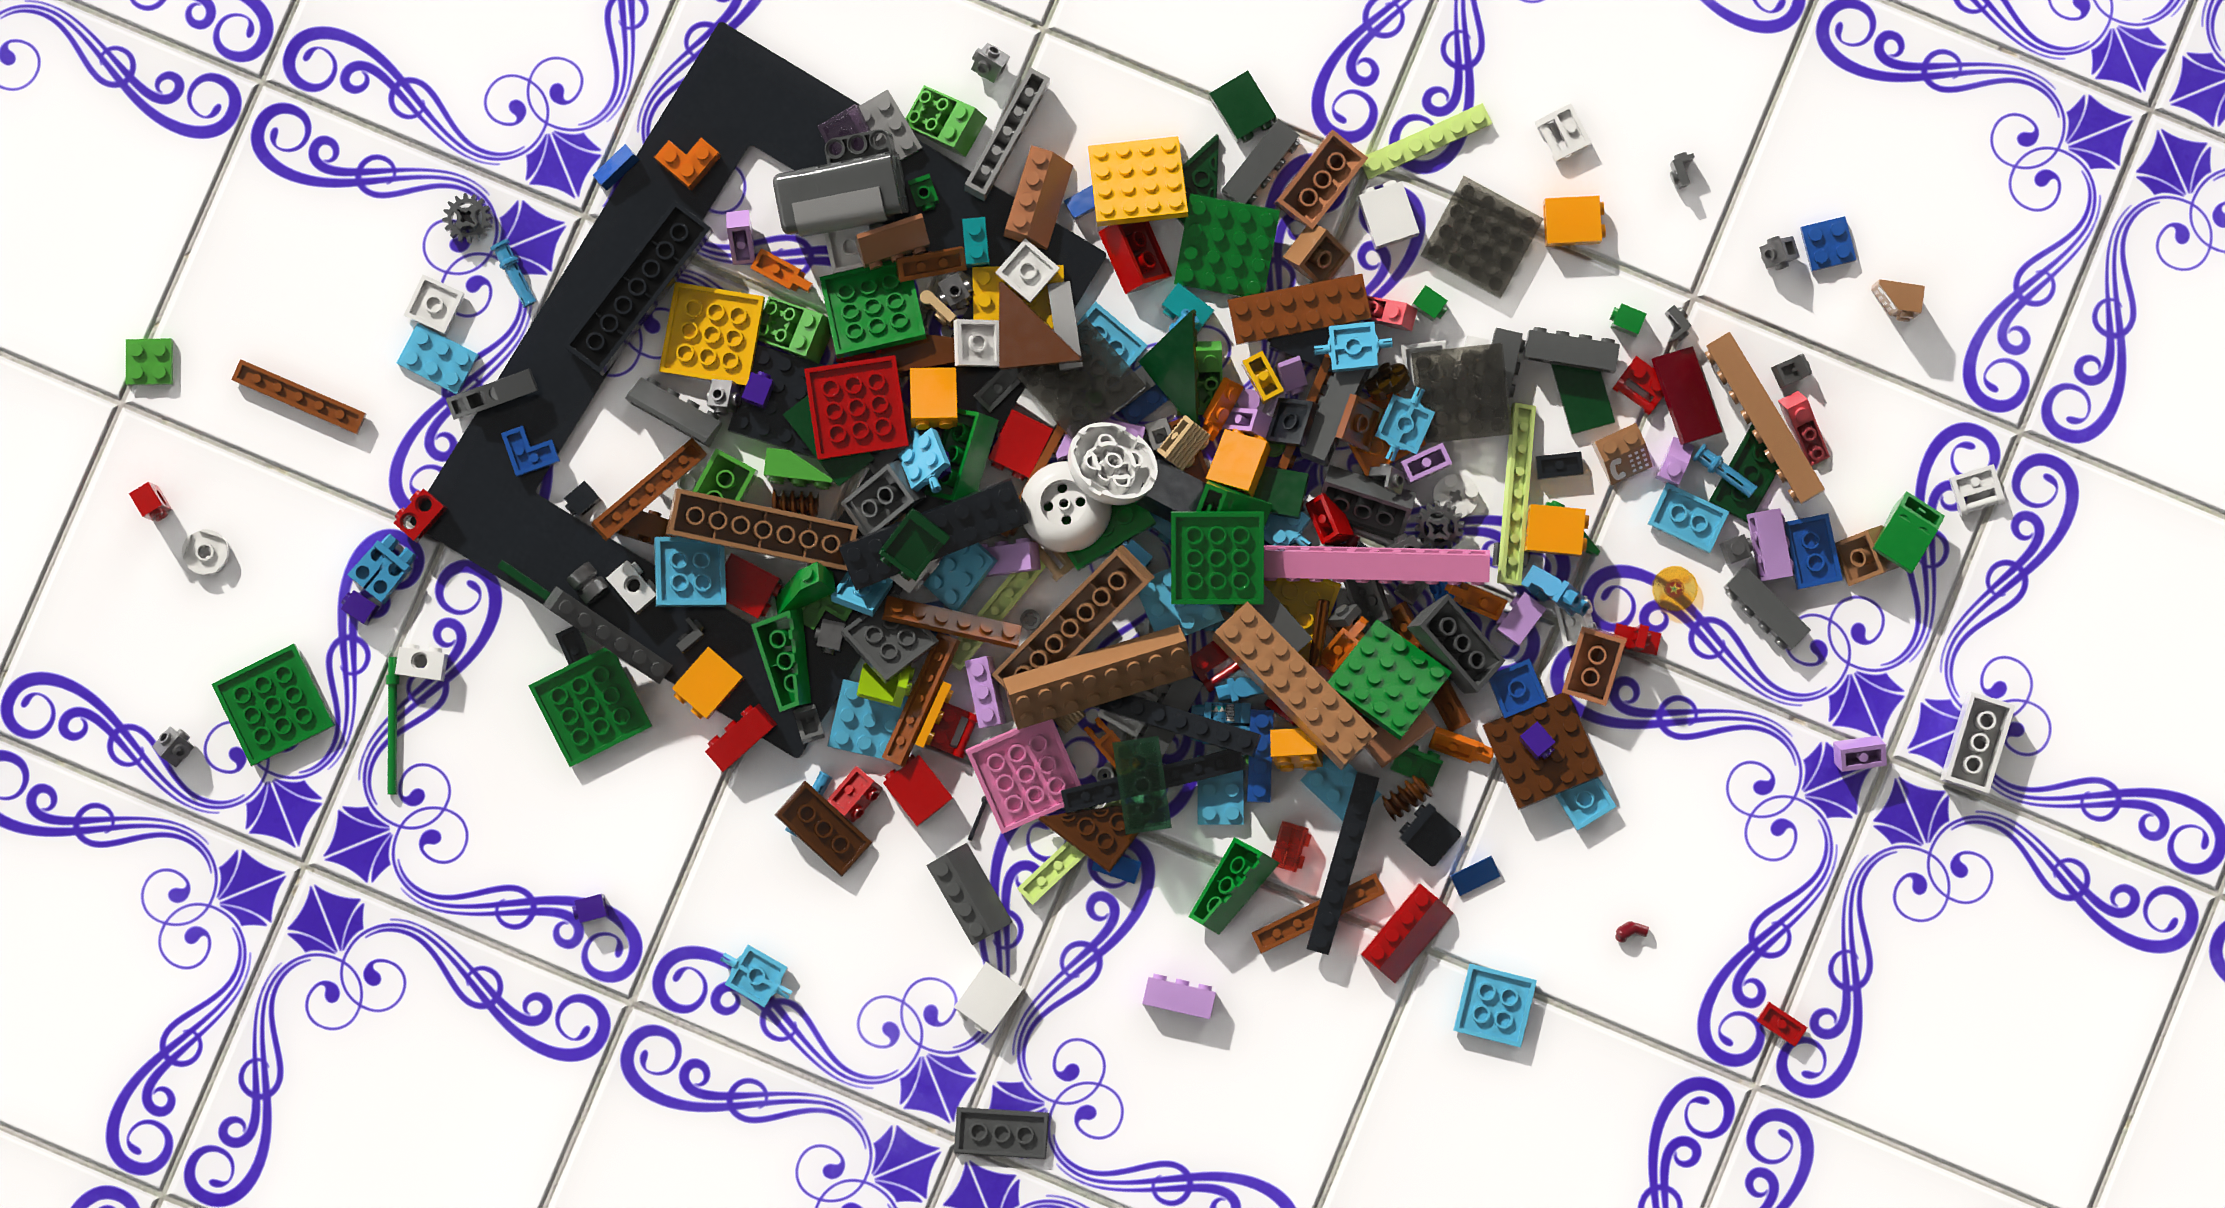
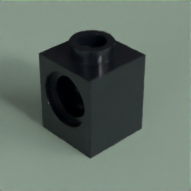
M585 480L564 498L567 502L565 505L566 509L573 516L577 514L581 518L602 500Z

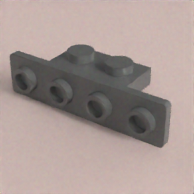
M1346 579V582H1343L1351 605L1357 604L1362 610L1355 621L1357 622L1361 616L1369 621L1362 629V633L1366 634L1376 620L1384 622L1393 618L1382 583H1379L1378 580H1369L1368 583H1357L1353 579Z

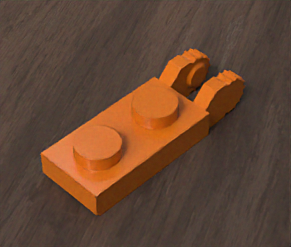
M1097 717L1095 719L1097 726L1106 734L1098 739L1095 732L1088 726L1084 728V731L1095 742L1094 745L1120 775L1132 773L1141 763L1114 731L1110 730Z

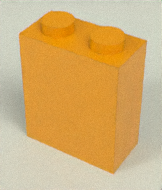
M1600 195L1545 198L1543 201L1545 247L1600 244L1602 238L1606 237L1605 224H1601V215H1604V202H1600Z
M956 367L910 368L911 428L926 430L932 427H939L946 430L957 427Z
M1225 429L1206 480L1254 496L1271 451L1267 440L1259 435H1254L1253 437L1245 435L1243 431L1237 429L1232 431Z
M1530 504L1528 507L1525 552L1580 557L1582 552H1586L1587 538H1583L1584 529H1588L1589 515H1585L1586 509Z
M707 647L672 687L676 692L673 696L682 704L687 701L693 707L690 711L699 719H702L703 716L709 719L745 678L710 647Z

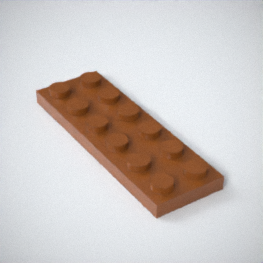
M1363 274L1227 300L1236 346L1371 319Z

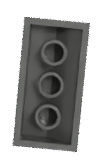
M641 377L625 397L633 406L710 448L723 425L719 421L720 416L709 410L707 413L699 410V404L690 399L687 402L679 399L680 394L670 388L667 391L659 387L661 383L651 377H648L647 380Z
M1329 465L1320 494L1325 493L1345 513L1351 527L1394 541V538L1404 534L1417 492L1403 488L1402 494L1396 495L1384 488L1385 482Z
M1449 594L1444 595L1422 610L1407 626V629L1433 659L1452 671L1450 678L1464 694L1478 693L1506 661Z
M968 843L957 847L926 865L972 945L1012 923L1010 916Z

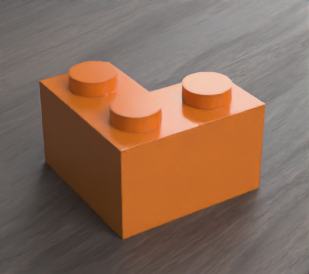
M700 138L687 154L668 140L654 158L657 163L692 191L721 156L716 149L703 138Z

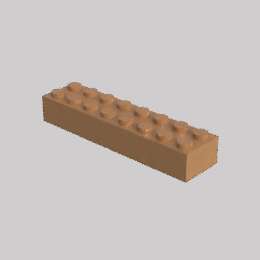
M1729 331L1706 345L1708 350L1705 352L1706 357L1712 366L1715 364L1718 366L1719 371L1716 373L1723 385L1728 383L1731 391L1728 393L1735 405L1741 404L1743 408L1740 411L1747 425L1749 423L1753 424L1755 430L1752 433L1758 443L1763 442L1767 447L1764 453L1771 464L1776 462L1779 467L1776 473L1782 483L1788 482L1791 487L1788 493L1794 503L1799 501L1802 505L1824 492V486L1731 332Z
M677 488L674 491L666 535L807 564L819 562L826 568L846 572L848 570L839 545L856 539L858 526Z
M1122 544L991 675L1004 687L1003 678L1076 656L1155 577Z
M1248 601L1214 632L1212 640L1340 770H1343L1375 739L1377 732Z
M1175 625L1003 678L1011 715L1019 730L1194 675L1187 641L1180 626Z

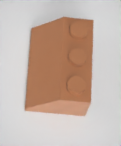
M922 213L857 234L855 244L864 269L870 267V270L882 267L883 262L891 260L894 263L896 258L904 257V255L924 253L926 248L929 247L930 242Z
M1582 626L1562 693L1606 706L1628 638Z
M1424 710L1403 738L1399 740L1366 716H1362L1377 732L1375 739L1365 749L1381 768H1384L1437 727Z

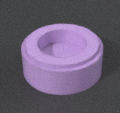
M1252 389L1243 390L1237 400L1239 408L1257 409L1260 403L1259 395Z

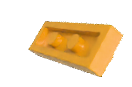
M942 682L915 745L924 748L925 744L930 745L935 734L931 732L934 723L939 725L944 714L941 711L943 703H949L954 692L950 690L951 684Z

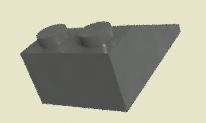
M897 460L884 466L845 498L841 505L864 536L887 527L926 498V495L921 489L918 492L911 489L901 461Z

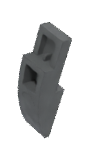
M530 368L448 397L446 401L453 420L537 391L538 387Z

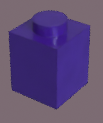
M758 371V374L751 372L742 395L743 401L765 409L775 386L771 375Z
M355 590L352 593L348 592L341 602L343 604L341 610L367 626L380 608L379 605Z
M1538 721L1520 735L1519 741L1537 761L1541 757L1545 760L1555 751L1553 747H1555L1556 742Z
M604 894L575 900V906H572L575 920L579 919L580 923L609 916Z

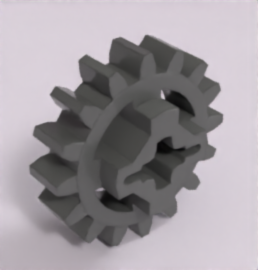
M464 193L463 199L456 195L455 203L447 202L450 209L443 210L448 216L442 218V221L448 223L445 230H452L450 234L452 238L458 235L460 243L466 238L467 242L471 244L474 237L477 241H480L479 235L481 233L487 236L485 228L492 227L488 220L493 219V216L487 214L491 209L488 205L483 207L484 199L481 198L477 201L475 194L469 199L468 195ZM465 204H471L469 207L466 208L460 207ZM480 211L482 213L481 224L478 222V216L480 214ZM454 213L457 215L455 226L453 224ZM460 213L470 216L475 224L465 221ZM467 229H474V230H475V231L470 232V233H463V232H465Z
M1436 501L1434 507L1428 503L1426 506L1427 510L1421 508L1419 512L1421 516H1417L1415 522L1419 524L1415 526L1414 530L1420 531L1417 537L1425 539L1424 546L1430 543L1431 549H1435L1436 546H1439V549H1444L1445 545L1451 549L1453 542L1459 543V536H1463L1464 530L1461 528L1464 527L1465 522L1459 521L1462 513H1455L1456 506L1450 509L1448 508V502H1445L1444 506H1440V502ZM1451 519H1452V521H1453V523H1454V528H1455L1454 530H1453V527L1450 525V520H1451ZM1425 522L1426 525L1429 527V532H1427L1425 528ZM1440 523L1443 524V527H1436V525H1439Z

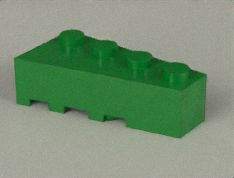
M802 608L789 610L751 624L779 712L793 710L811 703Z
M1234 837L1188 917L1220 935L1280 863Z

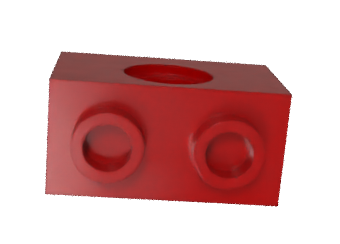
M147 482L128 493L142 517L151 521L156 520L158 522L168 516L167 512L172 510L159 486Z

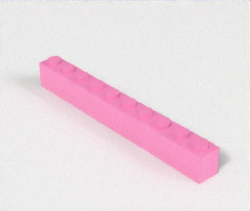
M1264 545V580L1275 581L1277 578H1286L1287 581L1294 582L1300 581V578H1308L1311 582L1332 579L1333 582L1341 583L1346 582V579H1353L1357 583H1368L1369 580H1378L1379 583L1384 584L1392 583V580H1398L1404 584L1425 581V584L1430 585L1444 581L1450 585L1471 582L1472 585L1481 586L1490 580V550Z

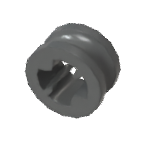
M1033 609L1025 610L1020 617L1022 627L1026 630L1038 628L1041 622L1039 613ZM1032 613L1033 617L1037 618L1036 624L1033 622V626H1028V623L1024 621V617H1028L1027 614Z

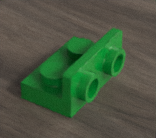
M1413 744L1393 760L1390 770L1411 779L1412 775L1418 778L1422 777L1430 787H1433L1444 762L1440 760L1441 755L1429 750L1427 754L1418 750L1420 746Z

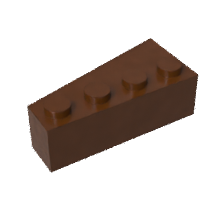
M649 510L648 513L641 511L616 533L654 545L655 537H676L666 535L669 519L661 517V513Z

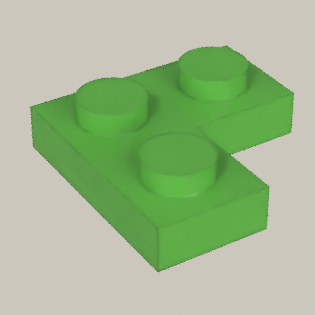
M832 594L802 607L804 625L815 630L826 611L846 622L853 609L832 602Z

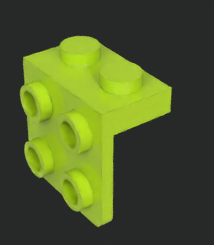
M864 663L856 694L861 698L901 708L904 696L909 697L912 683H909L908 680L912 681L915 668L910 665L885 684L867 663Z

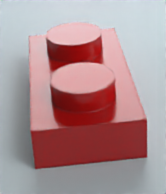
M1769 1001L1755 1020L1794 1047L1808 1028Z

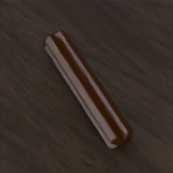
M1324 599L1317 601L1309 664L1312 667H1320L1322 662L1330 602Z

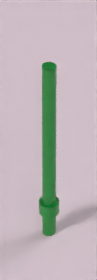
M388 657V675H386V685H388L387 795H397V685H400V675L395 674L397 657Z

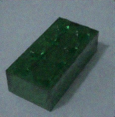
M1158 735L1112 742L1125 834L1172 828Z

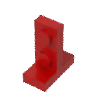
M1616 623L1614 634L1628 638L1625 645L1626 650L1657 656L1662 633L1649 631V626L1642 624L1631 627Z

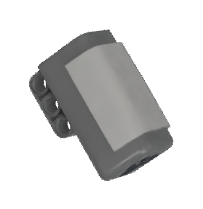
M877 129L832 138L825 145L827 164L779 173L773 177V188L781 228L787 235L799 234L801 237L856 228L894 220L895 215L908 213L910 210L901 160L895 150L893 136L887 130ZM881 133L886 136V143L883 146H879L876 142L877 136ZM857 138H861L864 141V147L860 151L854 147V142ZM836 142L842 146V151L839 155H835L832 152V146Z

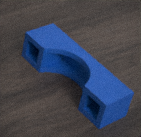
M1250 710V731L1260 734L1261 738L1255 756H1249L1247 802L1270 803L1272 758L1270 730H1273L1274 710Z

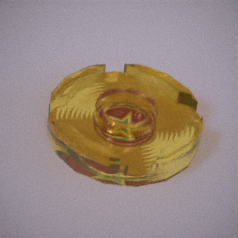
M1670 566L1662 569L1655 576L1651 592L1654 601L1661 608L1667 611L1678 612L1688 608L1694 602L1697 596L1698 585L1695 577L1688 570L1681 566Z

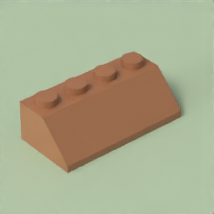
M1332 129L1273 204L1294 220L1313 230L1368 157Z
M1031 145L1006 224L1004 237L1020 242L1026 238L1034 246L1048 249L1073 165L1052 151Z

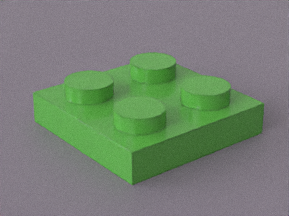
M126 339V385H173V339Z

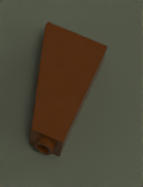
M926 334L927 339L881 349L880 357L896 356L899 377L909 376L910 368L960 367L955 366L954 337Z

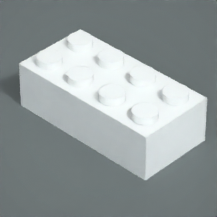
M1972 691L1966 693L1940 781L1981 794H1989L2016 705Z

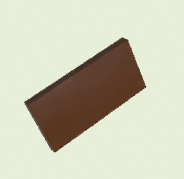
M803 781L774 814L779 821L840 877L849 870L873 843L806 781Z

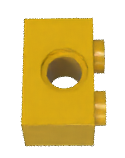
M1263 351L1242 361L1241 365L1259 395L1262 404L1284 393V389Z

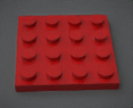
M895 355L804 369L818 460L909 447Z

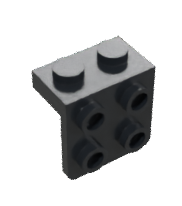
M1430 803L1426 806L1421 804L1414 812L1416 818L1411 824L1407 821L1398 831L1401 834L1398 839L1429 866L1433 867L1436 866L1459 839L1461 832L1438 813L1433 805Z

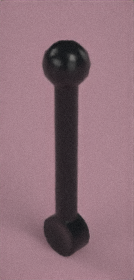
M986 796L981 798L982 804L967 840L969 841L973 840L986 804H989Z

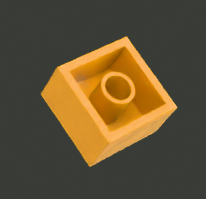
M1300 728L1270 730L1271 758L1277 769H1280L1282 772L1294 771V768L1312 771L1316 770L1317 767H1323L1322 750Z

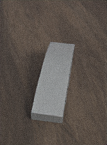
M1070 281L1047 284L1054 331L1081 356ZM1082 362L1059 364L1060 371L1083 368Z

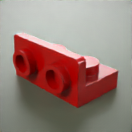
M855 766L827 801L854 823L862 817L870 803L878 798L883 788L858 766Z

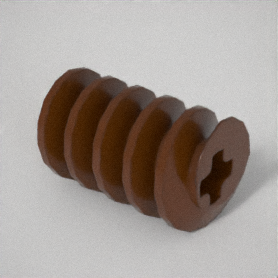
M773 489L772 508L801 513L803 515L810 514L813 517H817L819 512V492L816 498H814L812 491H809L807 497L804 496L803 491H800L798 497H796L794 490H791L789 496H786L785 490H782L780 496H777L776 490Z
M1412 775V784L1407 780L1404 781L1406 788L1397 785L1398 793L1396 794L1390 790V799L1384 795L1381 796L1386 811L1395 822L1396 815L1400 818L1404 816L1403 810L1409 813L1411 805L1415 808L1419 806L1418 800L1424 803L1427 801L1426 795L1429 797L1434 796L1431 788L1422 777L1418 778Z

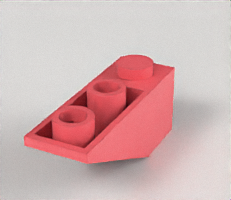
M1367 296L1371 319L1365 321L1412 332L1418 311L1416 308L1404 302Z
M1796 391L1778 400L1785 421L1810 465L1813 466L1829 458L1828 450L1808 399L1799 391Z

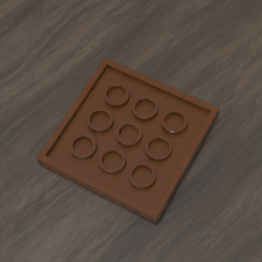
M1560 693L1548 698L1544 703L1507 718L1501 717L1482 725L1518 810L1604 775L1568 694ZM1537 721L1556 742L1555 747H1553L1555 751L1545 760L1541 757L1538 761L1519 741L1520 735Z

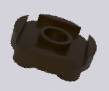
M1386 362L1379 366L1378 372L1368 379L1364 386L1373 400L1382 401L1388 399L1386 397L1387 394L1393 392L1396 395L1405 388L1410 381L1408 375L1410 372L1402 363L1391 365L1389 362Z

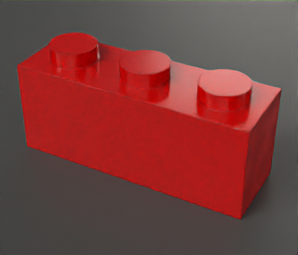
M760 704L754 708L752 705H749L740 713L743 718L738 722L735 720L731 721L724 728L726 731L721 737L716 735L707 743L709 748L705 753L722 772L727 770L777 725Z

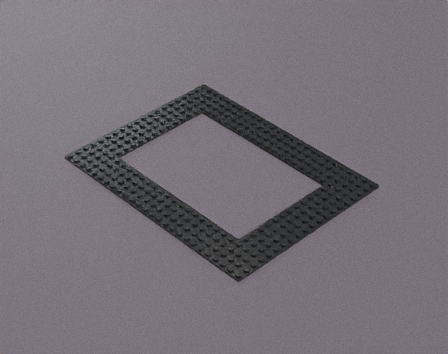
M720 22L636 156L640 160L624 174L498 379L531 368L538 390L475 414L428 490L431 495L448 509L426 534L541 604H544L545 600L498 569L497 566L501 560L509 563L551 593L556 586L673 665L664 679L674 685L707 647H710L745 678L717 711L738 722L743 718L740 713L749 705H752L754 708L760 704L777 723L763 739L792 757L800 758L809 742L805 744L802 742L793 713L796 709L779 712L751 623L724 607H656V600L642 612L636 614L606 577L627 560L631 564L636 562L643 570L641 576L644 580L648 581L650 579L655 584V565L611 538L605 541L593 527L538 495L537 488L552 465L516 477L501 435L503 432L524 426L531 447L552 439L557 453H560L617 361L616 359L602 377L569 352L563 345L674 201L703 221L750 146L759 149L792 170H799L827 164L825 145L828 140L860 133L849 114V111L860 105L859 103L726 23ZM703 138L721 156L692 191L657 163L654 158L668 140L687 154L699 139ZM861 138L855 140V149L858 151L863 149L864 141ZM918 140L923 149L901 161L910 210L908 213L895 215L894 220L880 223L887 225L922 213L930 242L926 251L932 252L962 246L965 253L962 219L985 217L990 266L987 267L1001 266L1021 244L1020 241L1004 237L1006 224L1015 197L993 185L985 201L964 191L965 182L972 171ZM836 142L832 146V152L835 155H839L842 151V146ZM930 174L939 203L935 204L936 207L934 209L923 212L922 209L917 210L908 181ZM923 189L920 191V196L925 197L928 195L927 190ZM1055 223L1048 249L1036 248L1056 265H1064V282L1070 281L1075 309L1106 259V252L1060 224ZM967 268V270L961 271L969 277L973 278L972 268ZM973 301L962 319L973 320ZM1036 366L991 412L973 395L1000 368L956 367L957 409L980 412L999 420L993 438L994 442L1011 410L1016 406V401L1035 375L1039 366ZM932 427L933 429L937 430L938 435L941 438L943 429H940L939 427ZM870 469L859 487L874 475ZM926 485L921 489L923 493L925 492ZM926 496L913 508L922 513L948 502ZM424 500L421 504V510L424 512L430 510L432 506L431 501ZM844 509L837 522L855 525ZM415 517L410 519V523L413 526L416 525ZM857 529L856 538H859L863 535L860 532V530ZM586 562H590L597 570L596 576L603 577L610 586L602 596L589 605L579 596L580 591L574 590L566 581L575 570ZM828 568L834 573L836 589L846 572ZM632 580L628 585L631 592L638 591L640 582ZM893 581V587L887 596L894 591L899 596L903 588ZM853 610L848 620L844 622L826 611L817 627L821 628L823 619L845 623L848 626L862 616L863 613ZM688 617L692 620L697 618L705 628L702 631L705 637L684 654L676 646L680 642L678 638L686 631L690 633L693 631L685 619ZM804 625L811 703L807 705L815 704L820 722L822 723L840 693L843 679H849L861 656L845 638L841 652L835 651L834 655L821 652L822 648L817 646V641H814L816 629L813 630Z

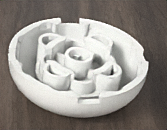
M1099 422L1087 425L1078 431L1070 444L1068 466L1072 478L1083 492L1099 502L1110 505H1126L1138 501L1150 491L1156 481L1158 472L1156 458L1151 448L1139 435L1136 438L1131 433L1125 431L1126 427L1118 424Z
M1068 461L1052 463L1038 470L1025 485L1020 500L1029 522L1024 524V527L1031 538L1042 547L1061 553L1082 550L1096 542L1106 530L1112 513V505L1091 498L1078 487L1070 473ZM1062 484L1067 486L1065 493L1058 492V487ZM1084 498L1085 505L1082 507L1077 506L1076 500ZM1068 501L1067 507H1061L1060 504L1062 502L1066 503ZM1051 502L1053 509L1045 511L1044 505ZM1070 516L1071 523L1064 525L1062 518Z

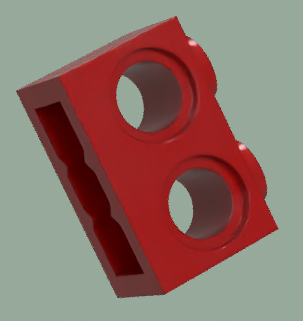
M424 488L421 492L417 490L411 496V503L406 509L403 507L397 512L394 517L396 520L393 522L416 543L420 541L448 509ZM430 500L432 503L430 510L422 511V502ZM415 517V527L408 529L406 527L407 519Z

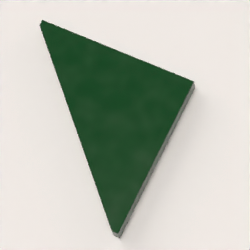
M1218 134L1213 136L1182 165L1187 208L1190 194L1217 198ZM1186 217L1176 218L1184 227Z
M1193 309L1149 350L1138 363L1143 366L1148 375L1183 416L1186 415L1196 424L1200 425V420L1198 419L1200 401L1199 390H1197L1199 373L1198 359H1196V347L1198 346L1197 329H1195L1196 311Z

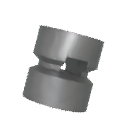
M590 562L580 566L566 580L574 590L580 591L579 596L587 605L597 600L610 587L603 577L596 576L597 570Z

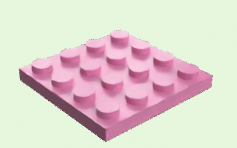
M1053 719L1019 730L1014 728L966 749V753L1002 834L1063 808L1064 803L1061 790L1081 785Z

